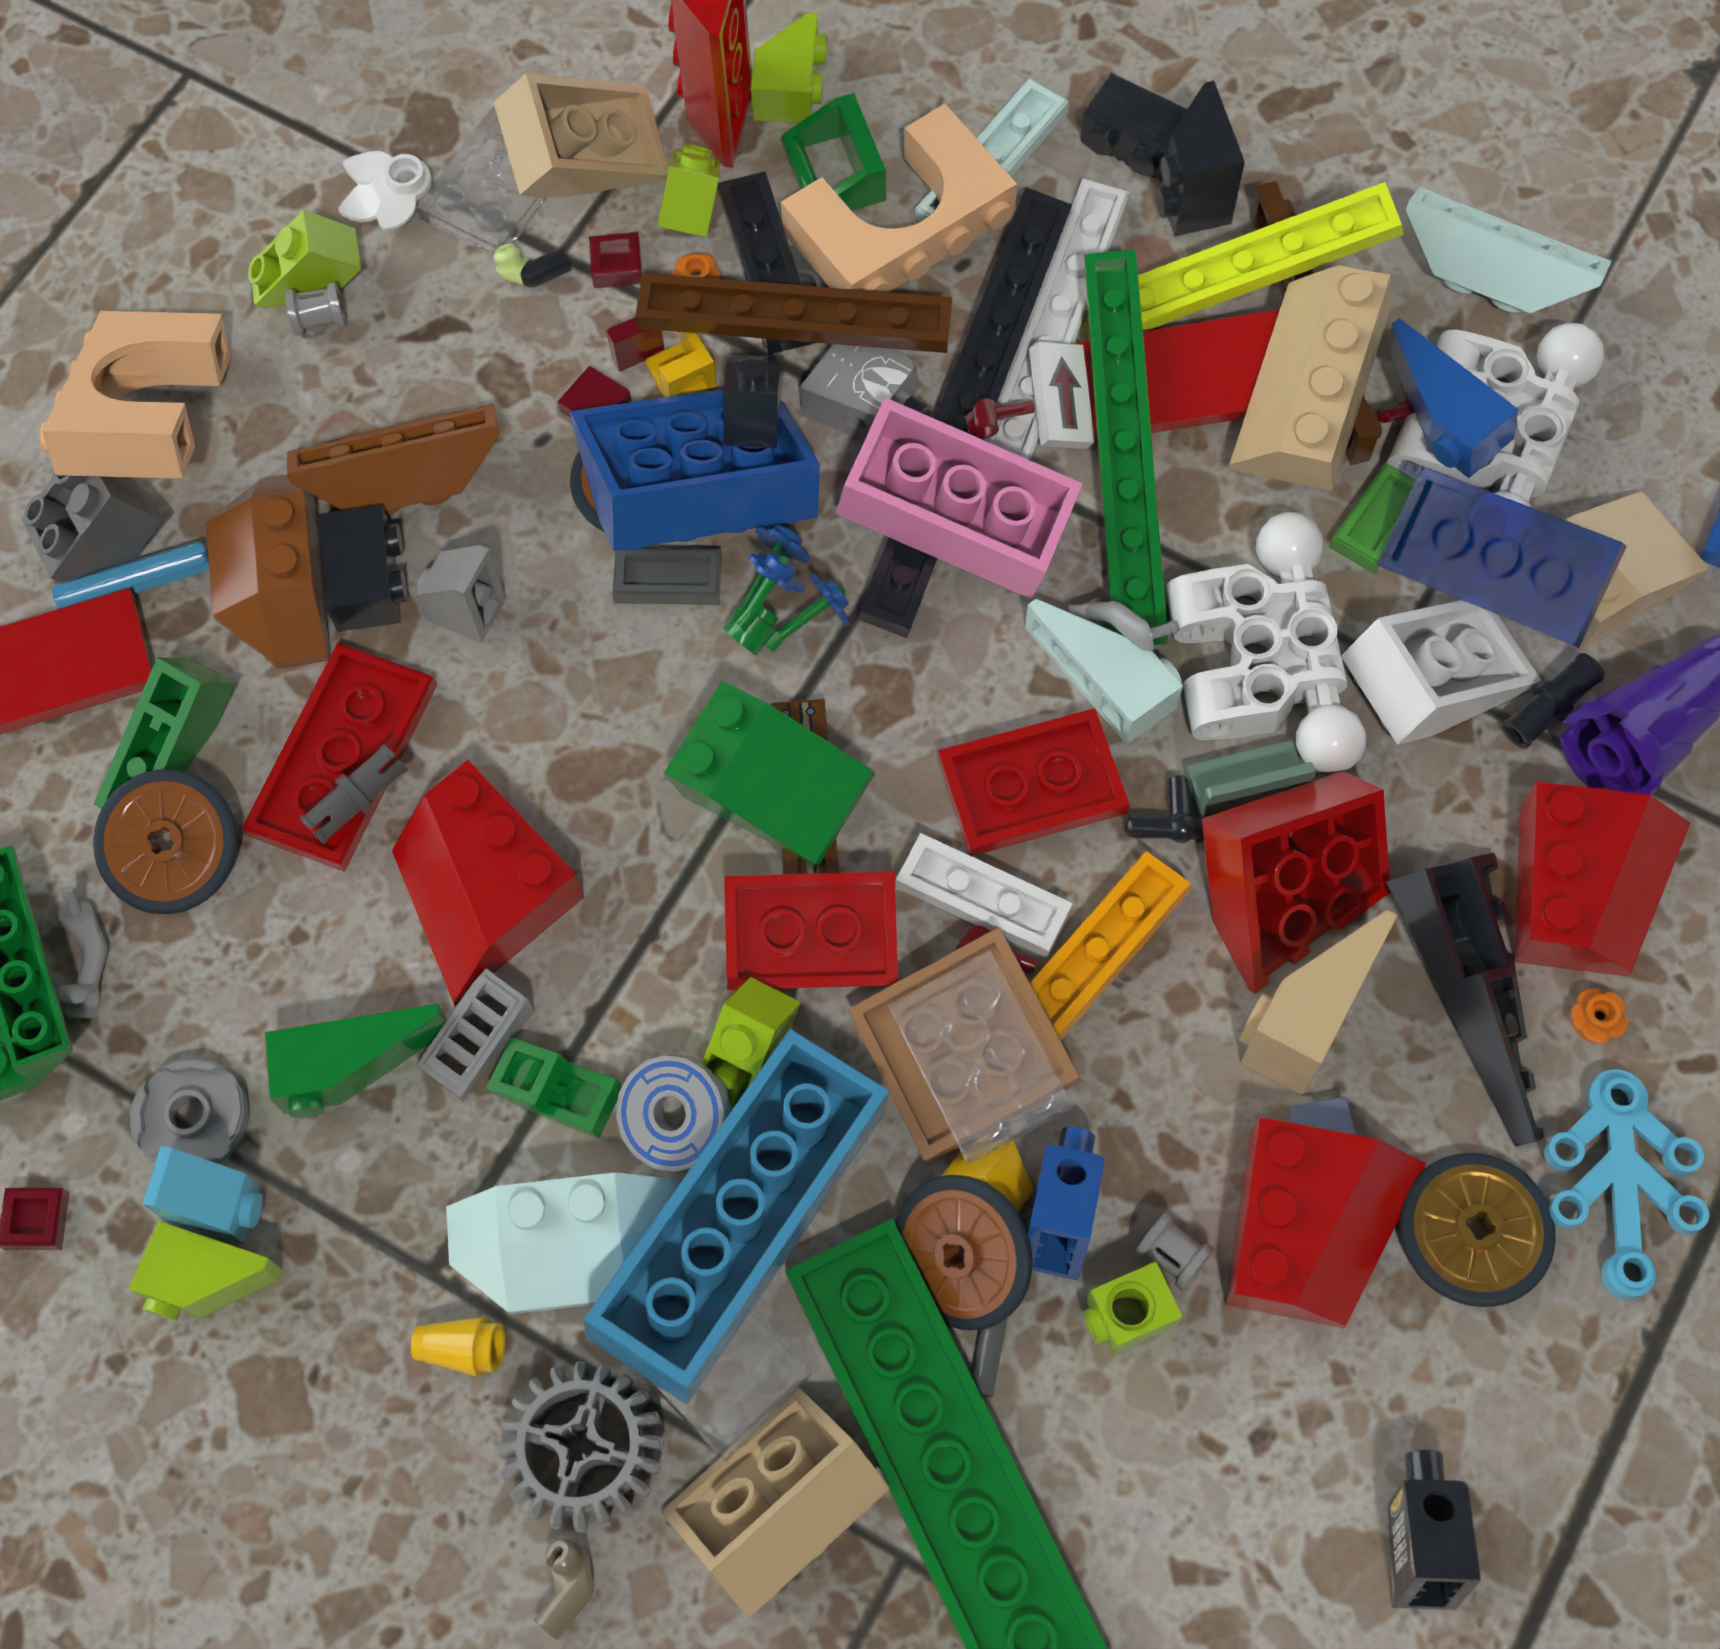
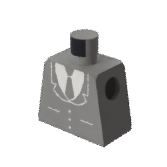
M833 344L800 386L803 416L862 439H866L884 398H888L927 416L930 415L931 405L914 396L917 388V367L909 357L898 349Z

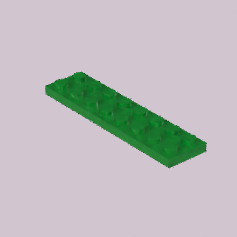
M893 1218L785 1270L790 1285L876 1465L890 1488L889 1492L964 1649H1107Z

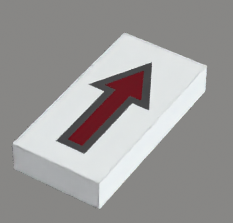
M1036 342L1029 348L1040 447L1087 449L1095 443L1083 345Z

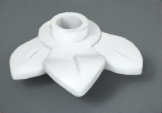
M371 151L352 156L343 161V166L348 175L358 185L345 198L338 210L342 216L356 222H371L377 219L384 232L399 228L406 224L415 214L417 200L423 198L429 192L432 185L430 170L424 162L410 154H400L392 157L383 151Z

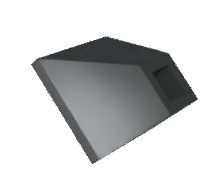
M54 473L42 492L30 500L24 517L21 520L50 578L60 582L133 561L164 519L148 491L130 477L55 475Z

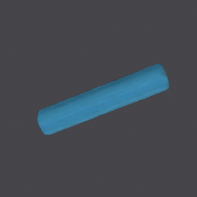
M196 541L57 583L52 587L53 599L57 608L60 609L130 588L134 594L209 570L208 551L203 542Z

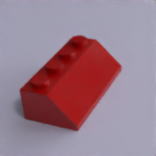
M671 0L668 28L669 32L676 33L673 47V65L680 66L677 96L684 99L686 120L708 148L713 151L712 153L715 157L721 159L720 163L722 166L733 168L752 97V66L746 0Z

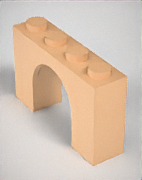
M945 103L904 127V159L934 192L940 202L935 211L923 221L909 227L896 229L881 228L866 223L848 208L823 177L781 201L782 224L786 237L829 288L890 292L908 280L914 281L921 278L928 272L931 266L947 256L960 254L973 240L989 230L1002 228L1015 215L1017 183Z
M100 311L91 331H87L85 334L84 346L77 360H73L70 365L69 377L63 389L59 390L56 394L55 405L48 420L43 421L40 427V445L44 453H49L55 475L183 479L195 449L185 403L133 402L117 399L134 390L155 385L220 386L231 359L222 314Z

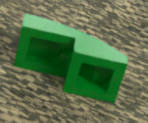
M511 1037L486 1089L490 1093L542 1117L600 1139L616 1105L618 1093L622 1085L615 1078L567 1062L559 1053Z

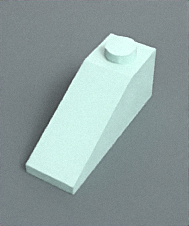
M1035 599L1028 604L1025 630L1126 744L1132 742L1177 709L1183 685L1181 684V677L1170 661L1165 658L1159 659L1152 651L1141 650L1123 635L1043 601Z

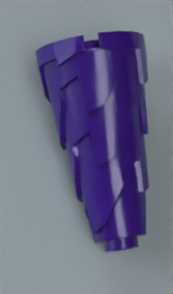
M1720 635L1711 636L1700 641L1664 666L1658 664L1632 682L1622 687L1617 686L1594 701L1592 699L1586 701L1564 720L1562 725L1569 723L1570 727L1560 735L1563 753L1576 776L1587 787L1598 789L1603 785L1614 791L1652 795L1659 789L1662 781L1692 752L1693 744L1720 716Z

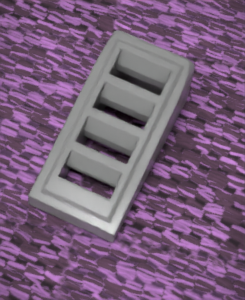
M484 969L463 996L416 1066L462 1101L506 1048L510 1038H514L533 1015L534 1010L530 1001L491 971ZM491 998H494L507 1008L502 1017L486 1006ZM476 1016L494 1028L489 1036L470 1024ZM461 1034L480 1047L475 1056L455 1042ZM446 1052L467 1067L461 1076L440 1061Z

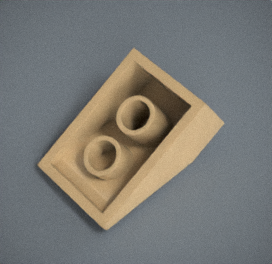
M525 73L494 102L519 195L562 198L664 181L667 178L669 165L645 85Z
M1642 491L1575 514L1529 543L1515 573L1583 652L1708 573L1710 568Z
M1389 910L1384 911L1282 980L1273 998L1262 992L1238 1040L1248 1045L1240 1063L1303 1096L1336 1037L1397 914Z

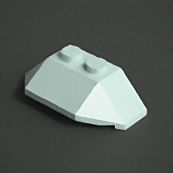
M1420 186L1406 207L1407 215L1434 276L1444 279V283L1457 292L1469 294L1474 291L1490 297L1495 306L1508 312L1516 313L1522 310L1527 313H1533L1600 287L1612 262L1451 200Z
M614 1172L495 1186L446 1206L449 1265L509 1314L594 1305L681 1183L680 1179Z

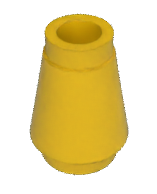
M487 1316L432 1323L429 1325L419 1324L414 1329L411 1339V1355L414 1361L425 1362L478 1378L484 1377L487 1372H498L505 1356L506 1335L504 1327L500 1323H491Z

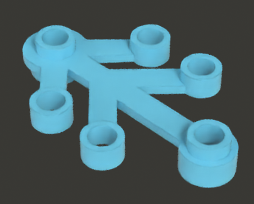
M1616 1069L1605 1071L1593 1080L1587 1094L1590 1110L1568 1132L1556 1134L1546 1144L1544 1157L1548 1165L1553 1169L1561 1172L1570 1171L1583 1160L1585 1155L1584 1147L1607 1127L1609 1152L1571 1190H1565L1556 1195L1549 1203V1211L1556 1227L1563 1230L1574 1229L1587 1218L1589 1206L1611 1185L1616 1253L1604 1262L1601 1269V1279L1604 1287L1612 1296L1620 1300L1630 1301L1650 1291L1656 1280V1270L1653 1262L1647 1255L1642 1253L1638 1189L1667 1215L1671 1228L1682 1235H1691L1702 1229L1708 1223L1709 1210L1700 1198L1692 1195L1682 1196L1635 1151L1633 1130L1663 1155V1164L1673 1175L1679 1177L1689 1176L1699 1169L1704 1162V1152L1698 1142L1688 1137L1677 1138L1647 1110L1648 1093L1643 1083L1635 1075ZM1611 1089L1622 1090L1628 1097V1105L1620 1106L1616 1104L1611 1098ZM1557 1143H1564L1572 1149V1161H1565L1558 1157L1555 1151ZM1675 1148L1684 1149L1691 1155V1166H1684L1676 1160L1674 1155ZM1560 1201H1569L1576 1207V1219H1567L1560 1213ZM1680 1206H1687L1695 1212L1697 1217L1695 1225L1687 1224L1681 1219L1679 1215ZM1625 1262L1634 1263L1639 1267L1641 1271V1280L1639 1282L1631 1281L1625 1276L1623 1272Z

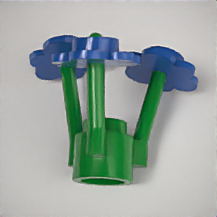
M775 525L773 529L767 530L757 527L755 533L758 535V540L771 548L772 551L768 556L759 553L758 555L751 554L748 558L755 565V569L759 574L742 604L733 613L723 630L756 656L764 646L774 653L788 636L828 607L831 608L843 625L847 626L849 621L842 611L843 608L849 605L844 596L845 589L842 586L837 587L831 578L823 584L812 573L809 577L822 597L778 630L772 628L779 619L762 606L776 583L788 591L794 590L802 593L805 586L795 578L797 568L789 559H795L807 564L810 557L800 546L801 538L792 529Z

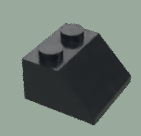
M1215 81L1203 84L1171 132L1167 156L1161 159L1163 182L1162 188H1157L1156 203L1161 218H1168L1174 237L1232 224L1245 160Z

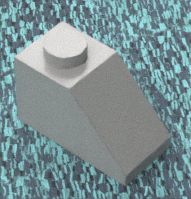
M481 545L440 552L432 568L427 567L421 573L416 585V598L425 620L479 642H483L506 600L490 549Z

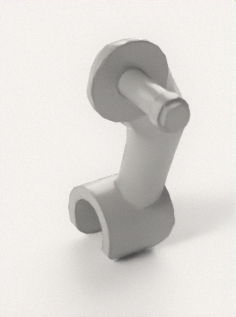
M1099 597L1093 598L1090 602L1068 606L1071 614L1101 627L1106 626L1105 621L1111 623L1134 645L1145 651H1153V639L1169 634H1177L1180 631L1178 622L1174 620L1150 629L1145 619H1142L1124 604L1116 601L1100 602Z
M66 886L62 890V896L66 901V905L60 909L58 918L79 944L82 950V965L76 984H62L58 991V998L62 1003H67L64 1010L65 1017L92 1018L99 1010L100 993L98 984L108 949L91 904L78 900L76 889L73 886Z

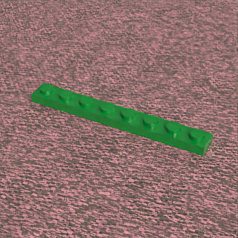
M1136 249L1084 253L1110 601L1124 604L1142 619H1145L1151 629L1167 624ZM1112 625L1113 632L1123 635L1114 625ZM1168 635L1153 639L1154 645L1167 644Z

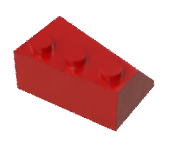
M466 760L424 794L392 849L395 861L455 1006L461 1001L484 969H488L494 974L584 898L575 872L469 760Z
M1342 771L1202 818L1212 921L1248 990L1254 994L1271 983L1268 975L1284 963L1289 961L1295 965L1311 953L1308 945L1332 927L1340 931L1391 893L1386 883L1390 881L1384 789Z
M1536 781L1520 806L1514 962L1628 977L1633 970L1691 823L1652 795Z
M1259 1117L1249 1137L1225 1305L1345 1328L1399 1220L1401 1208L1409 1189L1418 1175L1424 1170L1427 1163L1380 1139Z

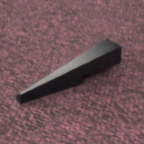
M1494 852L1469 857L1451 864L1426 868L1387 881L1386 883L1516 1147L1544 1139L1543 1128H1539L1536 1125L1526 1093L1535 1090L1536 1086L1534 1074L1522 1072L1518 1042L1526 1039L1527 1033L1514 957L1512 953L1507 952L1497 922L1507 917L1504 901L1493 900L1489 873L1498 869Z

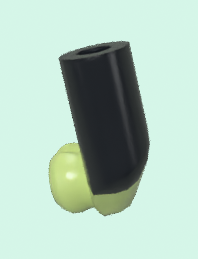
M505 244L497 248L493 256L497 264L496 271L503 280L530 288L538 287L572 270L562 248H558L533 260L521 256L520 250L514 244Z

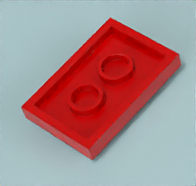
M1096 708L938 750L937 759L969 856H975L1128 814L1130 804Z
M895 871L724 876L727 990H738L750 977L774 989L891 986L898 982Z

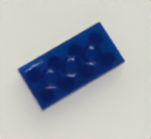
M1422 466L1377 566L1579 648L1627 546L1621 541Z

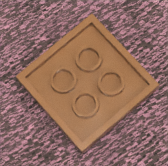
M999 927L848 1009L923 1160L927 1164L936 1161L1082 1082Z

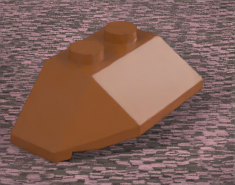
M494 404L480 406L477 409H464L328 440L308 448L302 447L287 451V475L291 484L341 510L382 505L386 516L396 513L400 508L419 503L437 505L450 499L451 496L462 493L499 437L500 432Z
M288 475L260 479L206 522L212 615L217 622L263 655L276 668L328 661L330 645L316 496L291 484Z

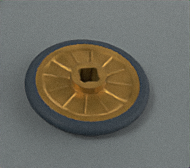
M1461 1153L1432 1163L1418 1175L1412 1184L1399 1216L1400 1238L1412 1268L1434 1291L1464 1305L1494 1307L1523 1297L1542 1280L1549 1269L1555 1251V1223L1550 1215L1549 1204L1536 1183L1521 1169L1491 1155ZM1474 1218L1480 1220V1224L1488 1232V1236L1483 1237L1481 1240L1475 1239L1470 1228L1466 1226V1223Z

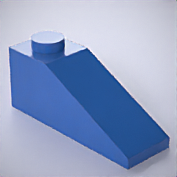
M1398 318L1392 323L1390 355L1429 447L1440 463L1448 468L1455 467L1466 477L1470 478L1515 438L1518 408L1402 319Z

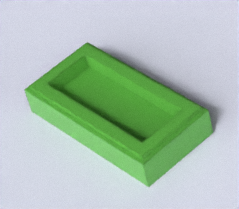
M1385 463L1332 538L1329 548L1375 574L1427 500L1431 488Z

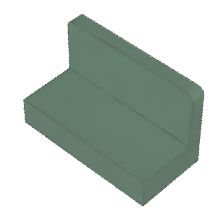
M1292 740L1187 765L1185 777L1189 780V789L1199 817H1208L1312 782L1316 774L1312 762L1300 763Z

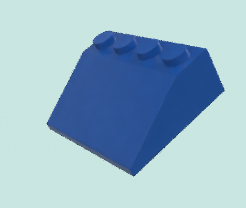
M724 389L570 411L571 423L598 518L613 551L639 550L650 545L674 541L687 542L698 537L728 532L741 533L747 529L776 524L789 525L800 520L818 518L820 463L782 401L777 448L723 445Z

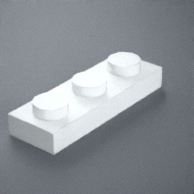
M920 833L896 878L897 889L977 926L982 925L990 931L999 927L1007 940L1045 958L1049 957L1071 913L1073 903L922 833Z

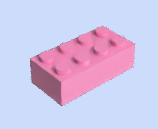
M884 398L844 484L836 514L1032 599L1048 569L1083 483L888 398Z

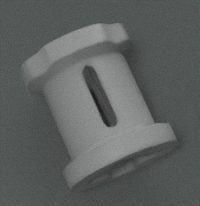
M337 282L328 283L327 288L296 293L294 289L285 290L287 312L292 330L296 336L304 334L306 328L334 323L337 327L346 326L344 305Z
M1166 1211L1141 1241L1134 1254L1141 1259L1148 1256L1154 1262L1156 1261L1161 1268L1176 1279L1175 1286L1183 1291L1208 1260L1214 1248L1208 1243L1202 1246L1173 1224L1174 1216Z

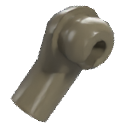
M559 1539L547 1550L546 1565L552 1569L555 1594L534 1619L541 1628L556 1640L560 1638L589 1602L594 1591L590 1556L581 1544L572 1542L569 1539Z

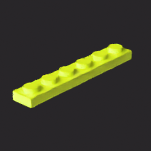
M1386 182L1138 275L1143 332L1402 236V223Z

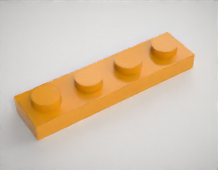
M1147 851L1144 852L1030 982L1060 1040L1066 1036L1190 893L1191 883Z

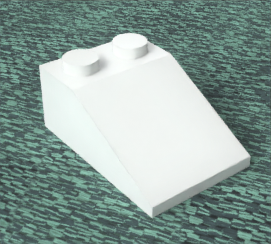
M1485 595L1377 618L1341 655L1342 660L1353 675L1355 683L1362 689L1380 717L1384 728L1391 734L1397 745L1434 736L1532 690L1542 682Z

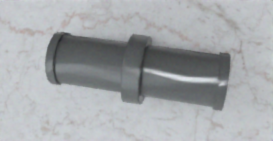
M385 744L380 746V749L349 777L342 774L334 782L337 784V787L307 814H303L299 818L308 829L312 830L329 815V819L313 832L324 845L330 837L357 813L362 811L366 814L372 809L373 806L370 802L401 774H405L408 771L400 760L395 759L387 768L379 773V769L395 756Z

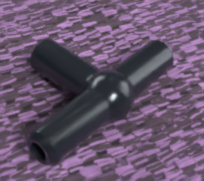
M1175 775L1167 780L1170 817L1129 816L1125 822V833L1129 838L1171 839L1181 844L1187 843L1192 839H1204L1202 818L1205 817H1192L1189 780L1182 775Z

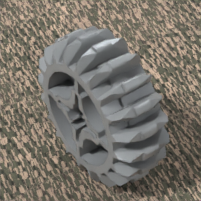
M583 1361L575 1363L572 1381H567L566 1375L560 1366L552 1367L550 1376L554 1386L546 1389L537 1378L530 1380V1389L538 1397L529 1404L523 1397L515 1396L511 1403L520 1413L524 1414L521 1421L508 1418L503 1419L500 1427L505 1432L516 1435V1441L498 1444L497 1454L501 1457L516 1458L517 1460L500 1471L501 1478L505 1482L523 1478V1481L512 1491L510 1495L512 1500L520 1504L535 1495L536 1497L529 1506L528 1516L538 1521L552 1507L550 1527L556 1531L563 1529L569 1513L573 1514L574 1529L579 1534L587 1532L589 1513L595 1512L596 1519L603 1529L610 1528L612 1526V1518L608 1507L616 1504L617 1508L626 1517H629L634 1513L632 1504L624 1497L632 1488L639 1496L647 1498L651 1493V1489L638 1479L640 1472L651 1475H659L662 1467L657 1461L645 1458L646 1452L659 1451L665 1447L662 1437L645 1435L646 1431L655 1428L661 1423L660 1416L657 1412H647L638 1415L650 1401L649 1395L645 1390H641L626 1399L633 1384L632 1378L624 1373L610 1387L611 1368L606 1364H600L595 1372L593 1381H589L588 1368ZM586 1398L585 1404L579 1405L575 1417L568 1424L562 1426L541 1425L546 1417L562 1404L575 1399ZM605 1402L616 1407L624 1415L630 1435L629 1450L619 1448L614 1443L603 1439L601 1431L604 1418L601 1413ZM587 1432V1438L603 1453L593 1451L588 1458L582 1453L583 1460L575 1462V1455L558 1440L569 1443L575 1436L580 1441L579 1433ZM534 1444L545 1446L548 1450L558 1453L560 1466L557 1476L561 1480L557 1493L548 1490L537 1474L533 1458ZM600 1467H610L613 1469L618 1467L622 1469L614 1481L601 1491L588 1496L576 1497L578 1488H583L588 1474L594 1469Z

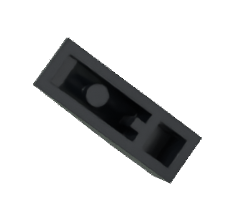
M734 353L728 360L724 384L723 445L777 448L785 356Z

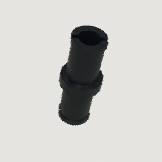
M1579 653L1575 660L1554 679L1542 681L1534 688L1533 697L1502 723V729L1508 739L1519 748L1527 749L1556 720L1564 721L1574 711L1573 705L1596 684L1604 680L1605 672L1601 665L1590 655Z

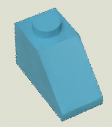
M160 1146L142 1204L169 1225L199 1235L244 1244L248 1228L253 1229L261 1216L263 1196L259 1193L261 1187L246 1173L175 1148Z

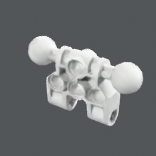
M1564 323L1552 328L1544 336L1538 345L1536 356L1538 369L1544 378L1535 375V370L1521 347L1457 329L1443 332L1436 346L1518 408L1515 438L1473 476L1468 478L1455 467L1448 468L1437 460L1428 445L1416 414L1412 413L1404 420L1387 460V464L1430 487L1431 490L1459 501L1487 492L1492 487L1498 489V492L1483 497L1476 504L1469 515L1468 521L1469 536L1476 549L1489 557L1507 559L1518 555L1528 547L1529 543L1536 536V513L1529 501L1531 497L1542 495L1547 488L1579 407V398L1573 392L1574 389L1588 384L1603 366V343L1596 331L1583 324ZM1497 379H1503L1510 383L1501 382ZM1530 437H1538L1544 440V442L1535 441Z
M1283 512L1271 517L1261 528L1256 538V552L1260 562L1266 571L1281 579V584H1277L1274 579L1252 565L1244 564L1182 575L1172 579L1165 586L1170 620L1177 621L1180 628L1177 634H1173L1175 640L1181 643L1226 641L1232 646L1230 667L1194 674L1183 683L1191 732L1194 738L1205 741L1274 733L1291 712L1294 704L1307 703L1309 714L1301 720L1296 731L1297 750L1304 763L1312 762L1317 772L1336 774L1350 769L1361 759L1366 749V731L1358 716L1340 705L1339 694L1345 691L1348 685L1337 639V624L1332 615L1326 584L1321 581H1315L1312 570L1319 564L1324 553L1323 534L1316 522L1306 515L1296 512ZM1241 596H1249L1258 603L1243 605L1235 599ZM1313 636L1319 639L1322 644L1308 646L1303 644L1298 638ZM1249 644H1260L1268 651L1262 654H1253L1244 647ZM1260 692H1269L1274 694L1279 700L1271 704L1262 703L1254 695Z

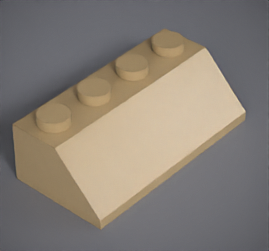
M1336 265L1289 282L1229 464L1230 470L1328 491L1334 490L1390 312V274Z

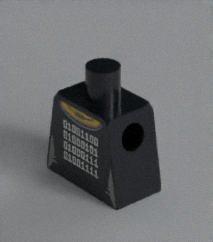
M1435 1450L1411 1451L1405 1454L1407 1480L1401 1482L1390 1499L1388 1506L1393 1608L1456 1610L1481 1581L1469 1488L1466 1482L1445 1480L1443 1454Z

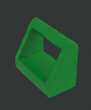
M854 93L833 99L781 136L782 144L800 189L817 180L805 147L840 137L854 174L834 187L833 190L851 211L886 201V169Z

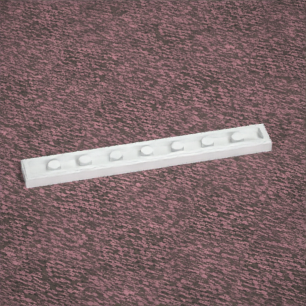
M1082 179L996 406L1009 405L1031 400L1035 405V411L1032 414L998 421V433L983 439L984 441L1033 461L1040 438L1029 348L1036 342L1077 343L1088 313L1084 253L1111 251L1129 203V191Z

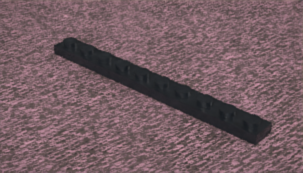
M1025 187L935 417L936 420L968 433L966 416L969 412L973 411L975 404L985 398L991 399L995 402V405L997 404L1072 204ZM889 537L860 609L858 620L908 638L938 558Z

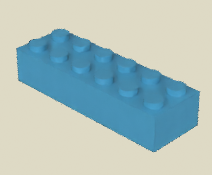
M789 1029L584 1318L586 1338L685 1405H688L883 1117L889 1090L792 1029Z

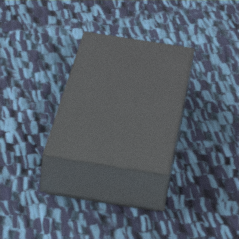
M642 548L639 550L615 551L612 590L614 603L720 605L721 549Z

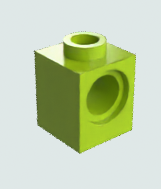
M1156 1261L1090 1290L1086 1300L1089 1309L1082 1312L1092 1339L1096 1345L1105 1342L1111 1356L1176 1328L1183 1318ZM1120 1298H1131L1141 1305L1144 1311V1320L1137 1325L1123 1324L1115 1317L1112 1304Z

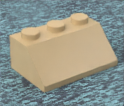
M799 1387L660 1512L749 1619L765 1603L772 1600L779 1590L813 1559L820 1556L829 1544L860 1516L864 1515L890 1488L855 1441Z

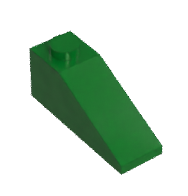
M157 657L94 805L102 809L107 799L118 787L142 773L160 769L186 771L215 731L236 682L193 658Z
M438 1004L265 1032L270 1100L283 1114L289 1113V1116L293 1118H309L321 1115L325 1112L324 1107L343 1104L430 1045L447 1021V1018Z

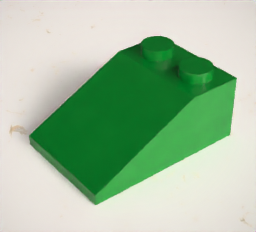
M721 681L663 773L684 798L817 868L875 775L872 769L768 703L724 681Z

